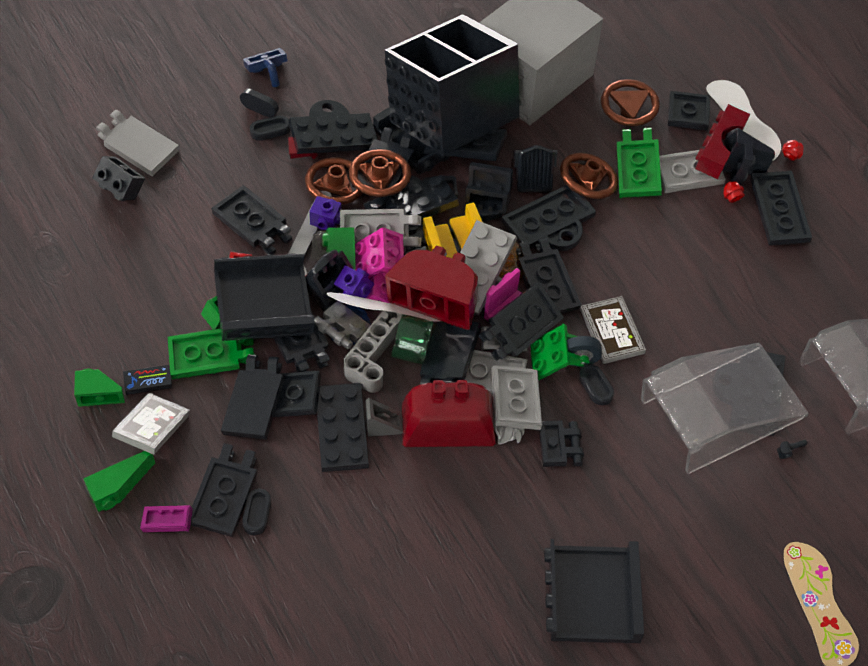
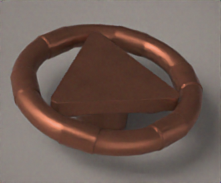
M626 79L616 81L607 86L601 96V106L604 113L614 122L625 126H640L652 121L660 108L659 97L650 86L638 80ZM622 87H634V88L638 89L639 91H616V90H618V89H620V88H622ZM609 96L621 108V115L616 114L610 108ZM649 96L652 104L651 111L640 118H636Z
M383 149L370 150L354 159L349 168V178L354 187L362 193L375 197L394 195L407 186L411 178V169L408 162L398 153ZM373 158L372 163L361 164V163H363V162H365V161H367V160ZM401 166L403 173L401 181L387 188ZM358 167L375 188L364 185L358 179Z
M574 153L567 156L561 163L560 173L563 181L579 195L593 199H602L611 196L617 189L618 179L615 171L606 161L597 156L587 153ZM580 160L587 161L585 165L572 163ZM569 170L581 185L575 183L572 180V178L569 175ZM607 173L610 186L604 190L594 191Z
M332 157L314 163L308 169L305 176L306 188L310 195L315 199L317 196L333 199L340 202L341 205L357 200L363 193L357 188L352 192L344 168L349 169L352 162L347 159ZM331 166L327 174L313 183L314 176L319 169ZM319 190L327 191L342 196L329 197L322 194Z

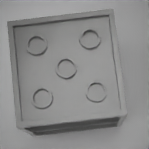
M509 0L479 22L518 44L519 118L529 126L594 74L603 18L577 0Z

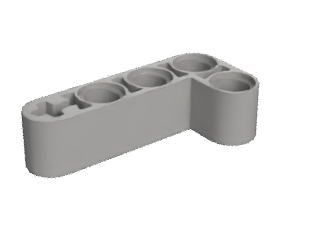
M384 310L344 358V375L347 380L352 383H361V388L370 393H376L382 389L383 369L375 362L401 331L402 314Z

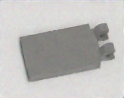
M118 110L110 114L114 118L111 121L115 126L112 130L103 122L96 127L100 131L98 137L104 140L106 148L151 176L179 151L178 144L133 116L126 119Z
M405 209L340 210V228L354 227L355 243L384 227L403 234L404 253L406 252V247H421V238L409 237V225H421V216L406 215Z

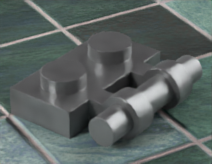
M339 301L323 313L322 318L319 316L315 318V325L319 327L318 330L323 334L327 333L334 339L337 345H342L346 349H349L353 342L357 343L371 326Z

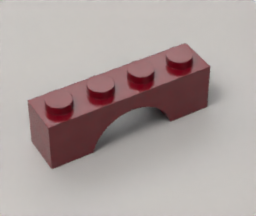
M730 104L727 105L725 111L720 110L715 120L718 124L714 122L709 132L712 136L707 135L702 145L705 149L700 148L695 158L698 161L696 170L713 178H719L731 154L722 141L725 140V135L736 128L744 129L750 117L749 113Z

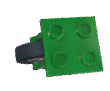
M565 324L542 335L531 344L532 368L538 372V381L568 365L585 366L594 364L602 356V347L598 339L590 336L569 334Z

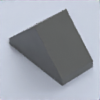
M370 398L366 400L368 437L403 433L402 412Z

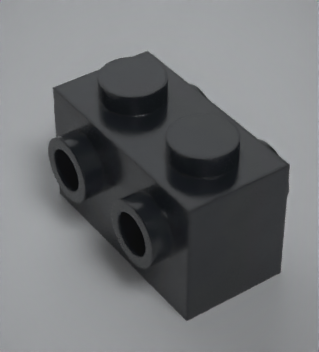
M102 156L92 177L99 183L101 188L111 191L116 199L123 202L135 200L146 179L115 156Z

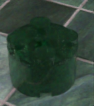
M402 314L396 333V345L393 346L392 357L416 364H423L433 322Z

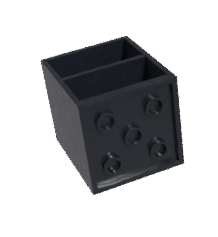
M460 15L385 49L386 82L388 85L389 117L391 123L438 153L445 155L520 117L518 44L471 18Z

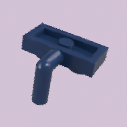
M281 48L244 58L243 61L249 72L257 73L263 71V68H268L272 87H278L280 83L276 67L282 65L283 62H287L288 59L286 53Z

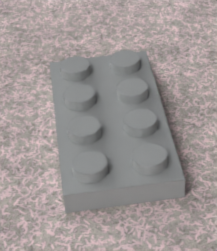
M476 220L460 253L466 256L465 264L474 270L478 276V297L474 314L479 316L486 302V293L495 284L517 237Z

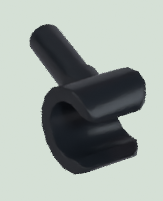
M802 440L796 443L782 442L780 447L777 448L779 458L787 459L793 455L792 450L807 445V441Z

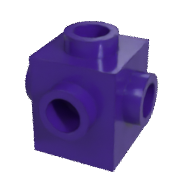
M317 196L309 211L310 225L322 230L336 228L338 224L340 225L341 203L333 199Z
M345 265L334 285L343 291L342 294L366 298L370 294L374 283L368 279L369 274L364 270L358 268L355 271Z

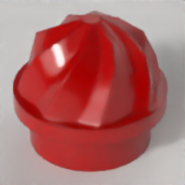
M796 140L788 141L783 145L782 153L785 158L791 161L800 159L803 155V145Z
M728 182L724 187V198L728 199L729 203L742 199L745 196L743 186L739 185L738 182Z

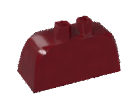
M437 245L432 251L414 250L399 259L385 275L389 303L466 330L470 329L477 305L478 276L474 270L465 264L466 256L457 252L454 253L452 258L446 257L447 250Z
M434 380L433 383H425L413 387L405 396L402 404L403 446H494V407L491 393L486 387L475 383H468L466 380H458L455 383Z

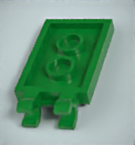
M643 128V140L631 141V129H622L623 141L617 142L619 198L661 196L658 139L652 140L651 128Z
M221 328L169 336L168 350L171 378L173 380L240 369V363L246 364L248 354L255 355L253 348L241 350V344L250 346L254 344L253 339L222 341Z

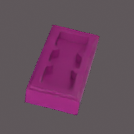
M190 505L144 507L140 529L143 532L189 531L193 509Z

